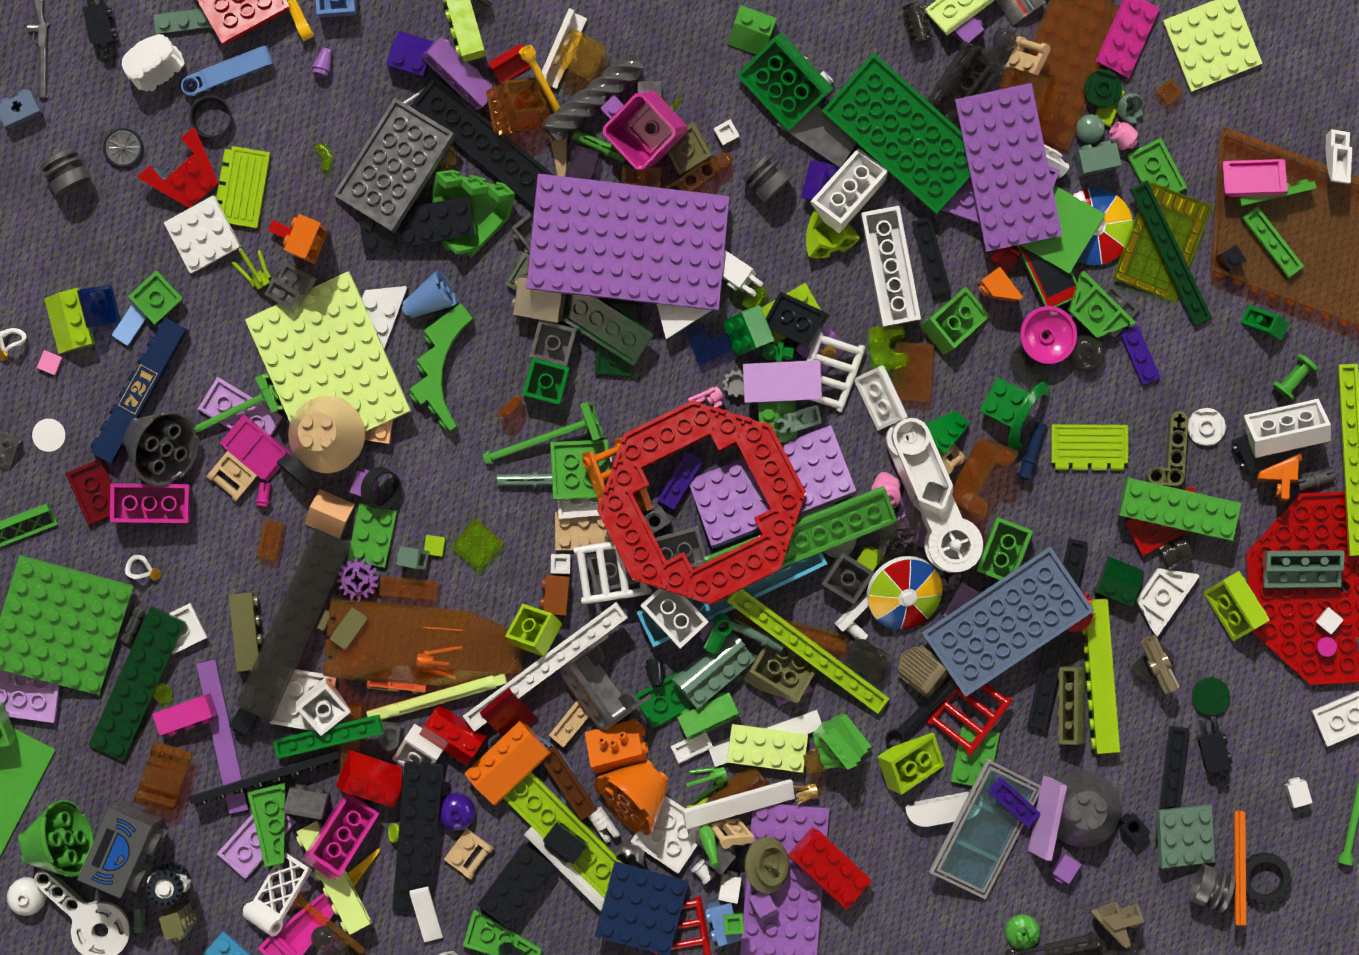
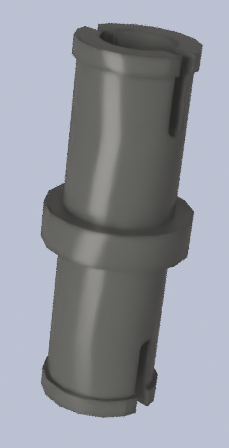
M1333 469L1321 473L1314 472L1311 473V476L1298 479L1295 484L1298 487V491L1311 487L1317 488L1321 484L1336 481V475L1333 473Z

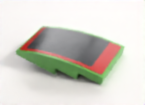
M1016 245L1027 273L1030 275L1044 306L1057 307L1072 300L1077 285L1072 272L1068 274L1020 245Z

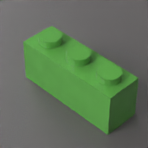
M723 692L716 695L714 700L705 702L698 709L682 711L677 718L689 741L740 717V714L730 693L726 694Z

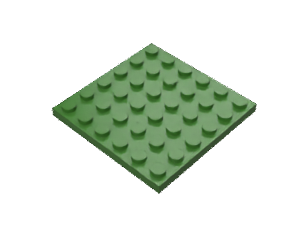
M19 555L0 615V670L99 695L133 585Z

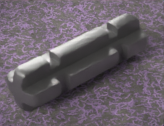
M140 607L134 608L133 616L130 617L125 628L126 632L121 637L123 642L127 644L132 642L133 634L136 633L141 622L140 618L145 613L144 609Z

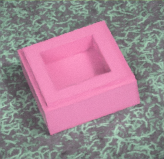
M44 350L37 368L56 375L63 357Z

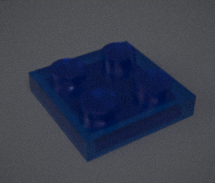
M112 285L77 290L86 328L121 322Z

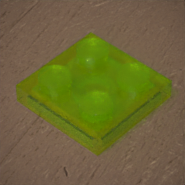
M475 518L450 547L480 572L505 542Z

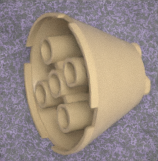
M333 396L313 398L304 403L295 412L290 422L288 433L290 448L296 459L312 471L320 473L341 471L347 468L362 451L365 441L363 420L356 409L343 399Z

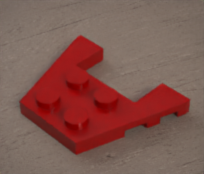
M194 127L180 138L193 154L163 180L150 165L137 175L138 179L188 208H191L219 183Z

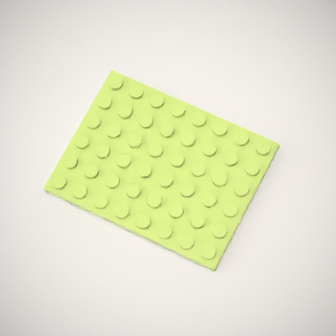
M349 271L311 288L306 298L294 311L287 309L281 304H277L245 319L290 422L295 412L304 403L321 396H333L350 403L360 414L365 432L411 412L403 390Z

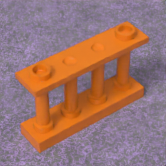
M622 437L613 440L615 444L613 448L594 455L593 451L581 453L582 464L587 469L594 492L597 495L598 503L601 502L605 489L603 481L608 479L612 469L600 473L597 462L616 455ZM647 488L633 494L641 512L654 509Z

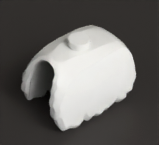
M160 34L139 41L122 59V68L127 78L139 90L146 92L149 90L154 91L157 85L168 81L169 78L173 77L174 72L178 73L185 64L182 53L178 48L173 46L168 37Z

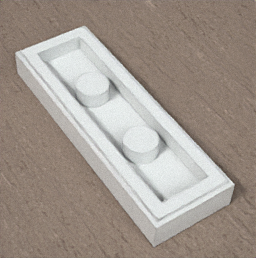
M429 887L411 890L410 897L424 942L443 938Z

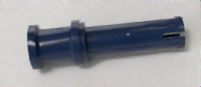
M1035 422L1026 455L1021 458V468L1016 476L1033 481L1032 474L1035 466L1038 465L1037 455L1047 427L1046 424Z

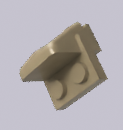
M922 645L920 647L915 646L901 653L898 664L899 673L897 675L929 699L936 693L950 673L941 660Z
M1114 902L1091 910V914L1121 946L1125 948L1131 947L1126 927H1138L1140 923L1144 922L1138 903L1119 908L1118 902Z

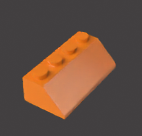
M519 721L464 774L473 786L495 806L551 753L532 729Z

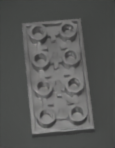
M818 106L809 112L789 132L780 122L777 123L778 127L839 168L857 144L854 139L823 113V109Z

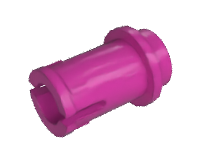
M259 483L258 497L255 499V502H257V506L268 507V504L271 503L269 497L272 484L266 483L264 491L265 484Z

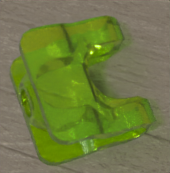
M904 327L870 328L868 333V351L872 370L881 365H884L886 371L904 368L909 365V356L907 354L896 353L890 349V344L905 338Z

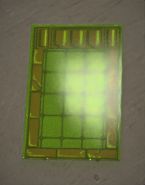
M1149 181L1150 187L1188 267H1190L1213 206ZM1138 209L1112 278L1176 303L1179 294Z

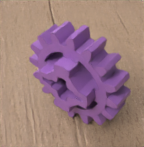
M358 557L355 558L354 562L349 559L347 565L342 564V570H339L337 573L341 576L337 579V582L342 583L339 589H345L344 595L350 593V599H353L355 595L358 600L362 598V595L368 598L369 592L373 594L375 591L373 587H377L379 584L375 581L379 579V575L374 574L377 568L372 569V562L366 564L365 558L362 562H359ZM353 568L352 574L346 575L347 571ZM356 574H357L358 578L361 579L360 583H359L358 580L355 578ZM368 582H370V585L367 588L363 589V585L368 584Z

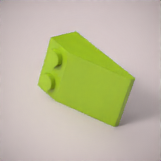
M934 733L893 746L877 756L887 788L901 795L945 766Z

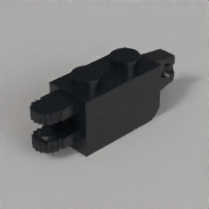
M87 0L88 6L82 9L89 42L98 47L103 60L114 58V44L116 43L115 38H118L116 27L112 26L111 19H114L113 10L111 7H108L105 0H99L100 4L94 5L93 0Z
M1213 716L1210 717L1213 731L1207 732L1206 722L1204 719L1199 720L1202 734L1196 736L1204 768L1213 773L1217 785L1221 786L1230 783L1229 769H1231L1230 764L1233 761L1230 752L1226 750L1225 745H1228L1226 734H1222V731L1219 730L1217 719Z

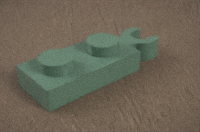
M818 404L783 414L784 419L778 418L773 420V423H780V429L775 430V433H784L786 430L787 433H792L822 423Z

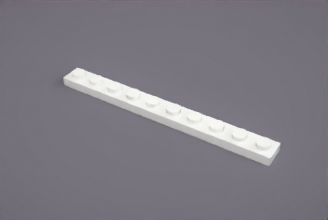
M617 602L548 652L545 657L540 658L463 715L464 719L473 731L477 730L487 722L479 712L504 691L510 688L520 698L627 619L628 616Z

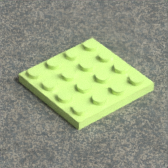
M1214 0L1162 21L1190 92L1262 64L1238 0Z

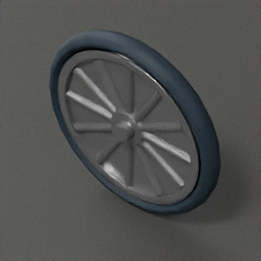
M117 128L106 136L103 143V153L107 161L113 166L128 168L135 165L142 157L143 142L134 130Z

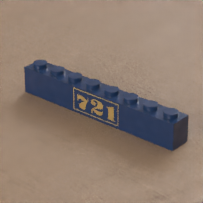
M166 317L158 323L156 327L158 331L155 337L152 336L147 343L149 348L145 354L142 353L137 362L139 366L136 371L133 370L129 375V384L120 391L119 402L112 406L109 412L111 414L109 420L103 422L99 438L96 437L91 444V453L109 463H115L124 446L122 441L126 429L133 418H140L188 331L185 327Z

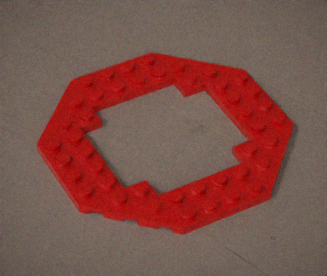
M692 400L623 434L597 511L632 580L712 605L781 570L806 491L771 424L752 420V418L739 414L736 415L726 410ZM711 436L719 452L737 444L770 510L754 517L762 534L761 536L692 569L684 552L666 561L633 494L650 486L642 471L643 468Z

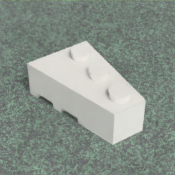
M657 304L666 340L712 311Z

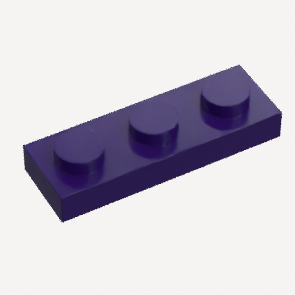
M1138 325L1120 332L1119 334L1141 384L1145 385L1161 378Z
M687 451L659 496L658 501L674 510L703 460Z
M1001 777L988 790L990 795L1028 828L1041 814Z

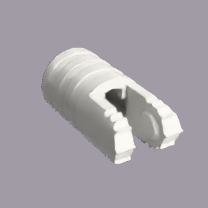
M602 806L598 807L595 812L588 816L605 843L610 842L611 839L605 828L608 829L614 838L620 836L619 831Z

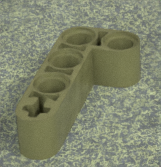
M1177 411L1169 415L1165 468L1154 467L1148 469L1145 475L1147 482L1167 486H1178L1183 483L1188 433V416L1186 413ZM1179 415V418H1182V422L1177 423L1174 421V418ZM1178 424V428H1182V431H1173V428H1177ZM1174 434L1180 435L1181 442L1179 444L1173 442ZM1173 453H1177L1180 456V460L1176 464L1171 460ZM1153 471L1159 473L1160 477L1157 481L1151 479ZM1172 472H1176L1179 477L1175 483L1170 480Z

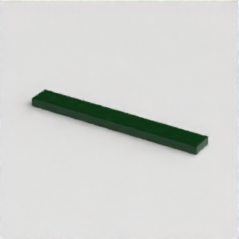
M1148 180L1129 188L1193 326L1196 327L1212 319Z

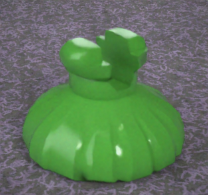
M1020 914L1012 917L1007 922L1005 938L1014 949L1025 951L1033 948L1038 943L1040 927L1031 916Z

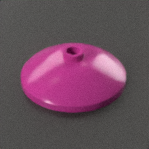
M1044 306L1033 310L1026 316L1020 329V341L1024 351L1030 358L1039 363L1053 364L1064 360L1071 354L1076 345L1077 330L1074 321L1064 310L1053 306ZM1044 332L1048 335L1046 340L1042 337Z

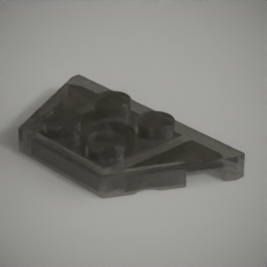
M919 510L881 529L877 564L880 567L898 557H916L922 517Z

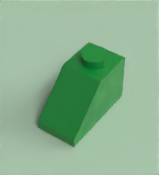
M1250 305L1241 320V323L1280 341L1290 324L1279 315Z

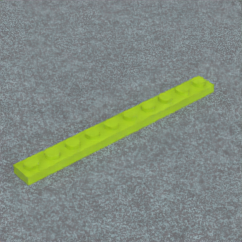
M1358 364L1337 365L1348 556H1359Z
M744 589L730 595L726 600L730 605L877 714L888 702V696Z

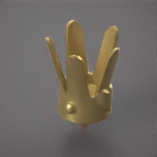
M808 784L806 786L793 785L794 789L803 791L796 794V797L799 799L795 801H800L797 805L809 799L818 798V791H822V789L817 790L816 784Z

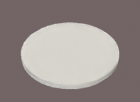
M54 419L41 420L33 429V442L43 451H55L64 443L65 430Z

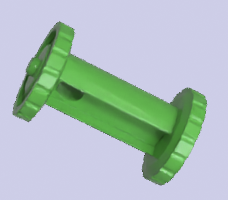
M1298 354L1297 359L1300 363L1281 384L1276 381L1272 384L1281 395L1291 401L1295 398L1291 392L1309 371L1317 373L1319 370L1310 359L1302 354Z

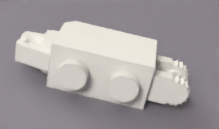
M724 250L722 279L728 282L727 285L735 291L739 289L755 297L757 293L748 287L749 283L752 281L759 287H762L764 283L755 277L756 272L753 268Z

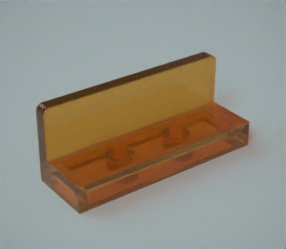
M745 765L728 782L724 783L723 787L714 792L708 798V801L711 802L764 787L770 783L755 766Z

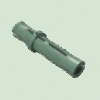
M533 472V474H497V486L538 487V485H552V474H538V472ZM508 479H524V481H508ZM528 479H544V480H533V481H529Z
M734 617L732 618L733 631L759 642L763 647L768 646L778 652L782 651L784 644L767 631L765 633Z

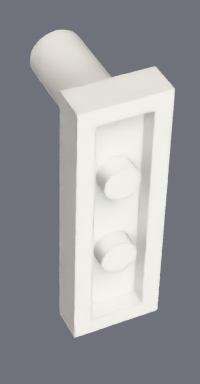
M867 591L834 623L840 630L844 631L846 629L859 643H862L868 635L854 620L868 607Z

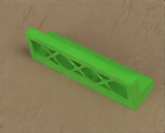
M50 503L0 521V541L1 538L6 540L0 543V547L57 526L58 523ZM49 512L52 523L48 525L39 523L41 515ZM28 520L35 523L32 531L26 532L21 530L24 521ZM10 527L17 530L14 538L8 539L3 537L6 528Z

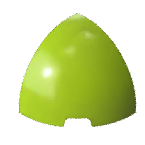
M814 210L806 233L807 253L809 258H828L832 252L848 250L860 239L849 223L838 233L824 223L817 211Z

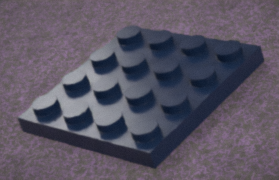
M614 861L594 936L661 955H670L689 881Z

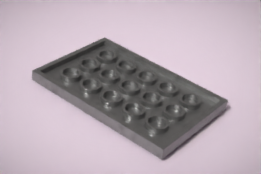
M394 98L333 195L395 233L453 142L456 134Z

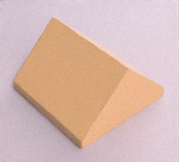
M319 489L309 508L305 525L340 539L355 504Z

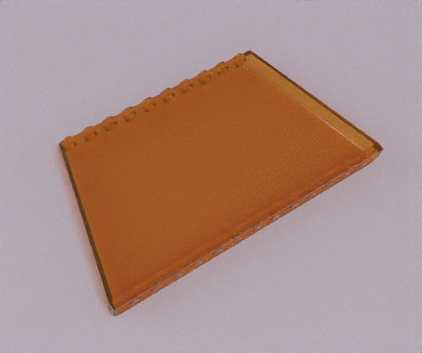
M1223 127L1219 134L1210 263L1212 276L1222 280L1226 277L1231 279L1230 283L1237 286L1245 284L1253 292L1259 293L1261 290L1266 292V296L1272 299L1280 297L1285 299L1284 303L1291 306L1301 305L1303 306L1302 309L1307 312L1313 313L1315 310L1320 312V316L1323 318L1331 319L1334 317L1339 319L1338 323L1349 326V324L1357 326L1356 330L1359 331V177L1351 174L1350 184L1333 182L1330 180L1327 165ZM1285 159L1287 183H1290V187L1297 185V181L1308 179L1309 182L1315 181L1316 189L1238 207L1236 200L1242 197L1225 195L1222 171L1223 161ZM1256 206L1260 208L1304 265L1302 269L1290 278L1285 276L1241 219ZM1237 244L1247 261L1227 272L1216 256Z

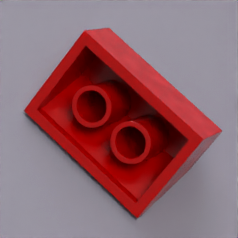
M440 704L433 711L419 735L467 766L487 737L479 729L473 731L465 720Z
M350 750L336 786L343 792L394 808L401 792L402 767Z

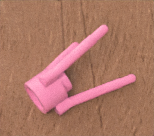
M716 386L688 398V401L696 400L702 403L706 400L708 405L711 406L713 404L714 407L719 408L723 405L721 401L724 399V396Z

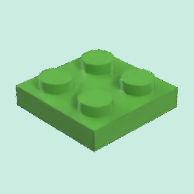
M157 270L128 296L154 325L184 299Z

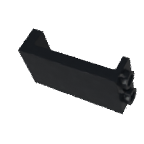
M1247 434L1232 439L1233 444L1231 445L1232 451L1241 460L1239 466L1242 472H1246L1247 475L1256 473L1313 447L1311 445L1255 458Z

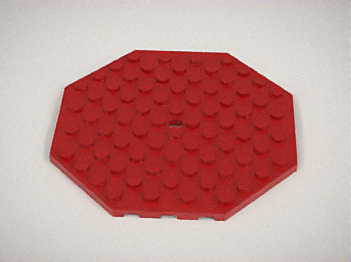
M1345 491L1299 493L1245 553L1247 584L1270 619L1251 632L1310 685L1359 682V556H1348ZM1343 550L1345 552L1341 582L1345 581L1348 584L1346 592H1341L1338 587H1263L1262 558L1265 551ZM1327 607L1343 619L1332 634H1329L1315 622ZM1323 637L1332 638L1337 645L1336 652L1328 657L1320 655L1316 649L1319 639Z

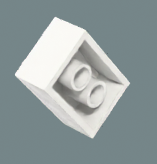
M659 588L641 604V607L679 648L684 646L709 622L687 597Z

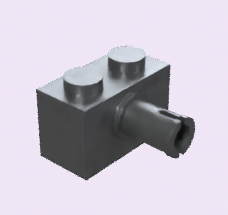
M699 837L696 841V844H698L704 849ZM718 842L716 846L719 866L713 869L722 875L736 856L732 845L730 848L724 849ZM707 856V857H706V863H707L710 867H712L711 862H710V859H709V857Z

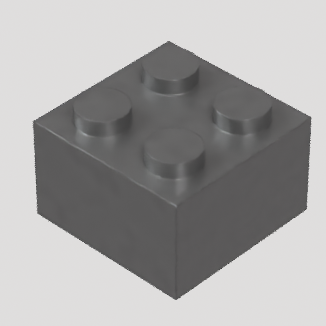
M539 320L529 357L567 367L577 329Z

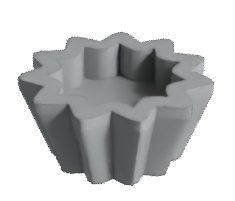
M731 370L730 374H725L726 379L722 381L725 385L723 390L728 391V395L733 394L735 397H738L739 394L744 395V375L741 371L735 372Z

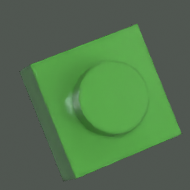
M743 913L723 914L725 935L744 933Z

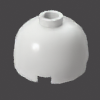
M23 877L16 880L9 887L7 893L9 908L21 916H31L39 912L46 901V895L34 884V878Z

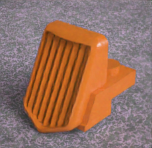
M1299 453L1294 457L1258 472L1256 481L1279 482L1275 487V497H1279L1278 502L1288 501L1290 483H1296L1298 480V463L1302 461V454Z

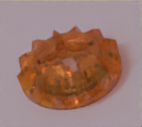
M520 395L513 397L498 411L500 419L503 417L507 418L522 404L521 400L523 398Z

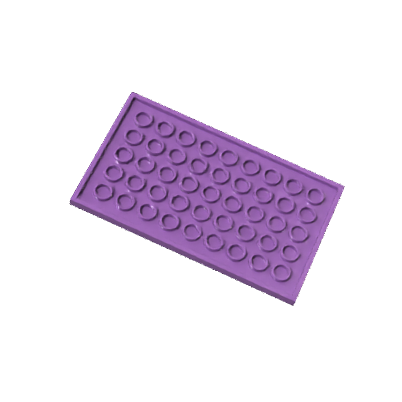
M538 174L526 289L718 311L729 196Z

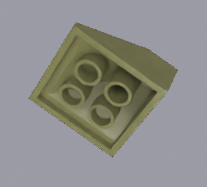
M784 645L781 652L764 646L743 680L759 690L798 703L817 668L786 645Z

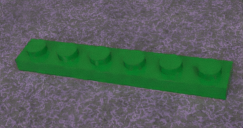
M379 714L334 725L322 736L316 730L273 740L276 758L280 759L383 734L384 730Z

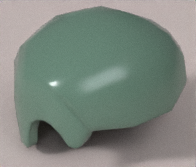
M1136 93L1124 95L1117 105L1119 117L1129 124H1136L1137 118L1143 116V98Z
M1084 115L1076 124L1075 134L1082 143H1097L1104 135V123L1096 115Z

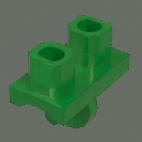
M778 342L777 346L767 344L763 348L762 354L769 361H792L794 348L784 347V343Z

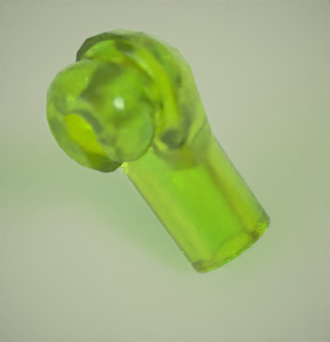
M318 143L315 145V152L319 153L323 158L321 169L330 171L333 152L327 144Z

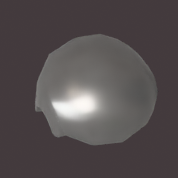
M628 843L616 850V858L623 862L629 861L631 866L644 867L645 855L640 846Z

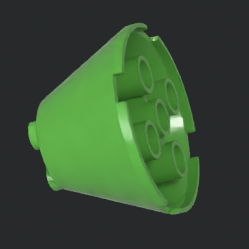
M68 800L53 802L19 835L18 840L23 863L67 877L79 876L94 842V836L86 815H82L79 812L78 806Z

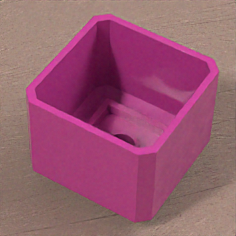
M650 90L635 93L603 127V135L635 169L655 166L687 133V125L655 91ZM649 123L655 124L656 131L654 133L648 131L647 126Z

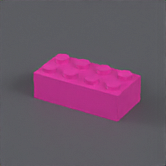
M110 483V522L190 523L191 485L170 484L159 487L150 484Z
M346 793L338 801L302 860L332 881L336 880L345 870L379 813L352 794Z

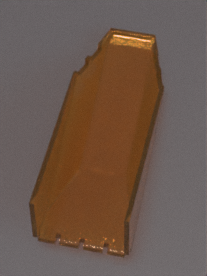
M343 597L331 598L332 603H330L329 616L336 617V620H328L327 636H332L352 607L368 617V620L346 650L332 640L326 639L325 655L332 656V659H324L323 676L452 687L491 675L497 676L505 673L506 677L521 673L523 649L515 647L505 638L509 628L471 611Z

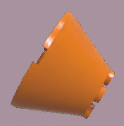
M647 760L598 776L594 780V788L597 795H602L605 799L604 805L623 825L635 833L641 831L644 832V836H648L654 830L668 789L666 783L668 778L663 772H658L653 764Z

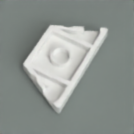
M406 286L365 290L362 297L384 350L408 289Z
M1160 568L1155 570L1135 599L1154 635L1158 636L1200 575Z

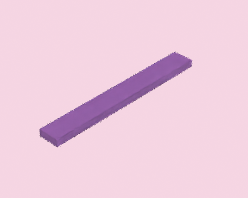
M211 660L197 663L203 696L211 694L218 714L212 717L213 721L209 723L222 783L226 785L242 780L232 729L229 726L230 720L217 661ZM233 792L226 794L229 814L249 809L245 792L235 795Z

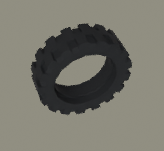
M1266 852L1253 854L1250 858H1247L1246 896L1258 904L1265 905L1277 903L1281 898L1283 899L1286 896V892H1289L1290 883H1292L1291 871L1286 862L1280 857ZM1260 863H1271L1278 868L1280 873L1279 886L1269 894L1256 892L1249 882L1252 869Z

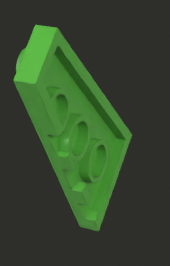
M286 783L248 791L264 865L268 867L284 863L285 813H283L286 802Z
M474 908L463 943L464 947L490 955H499L498 947L502 943L510 942L527 955L541 954L542 948Z

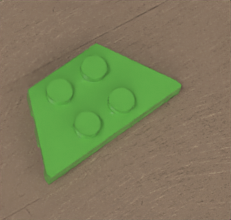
M1085 271L1080 273L1068 311L1094 337L1097 338L1136 323Z

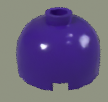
M451 793L440 802L439 820L445 828L452 831H462L468 828L474 821L476 808L473 801L467 795Z

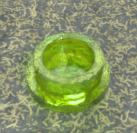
M159 684L154 691L153 697L160 703L167 702L172 697V689L167 684Z

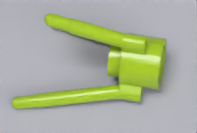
M240 248L239 252L253 275L250 277L235 261L231 263L250 282L253 288L256 287L259 290L270 283L268 278L271 276L267 270L262 252L258 250L257 253L264 273L261 270L258 272L255 270L247 255Z

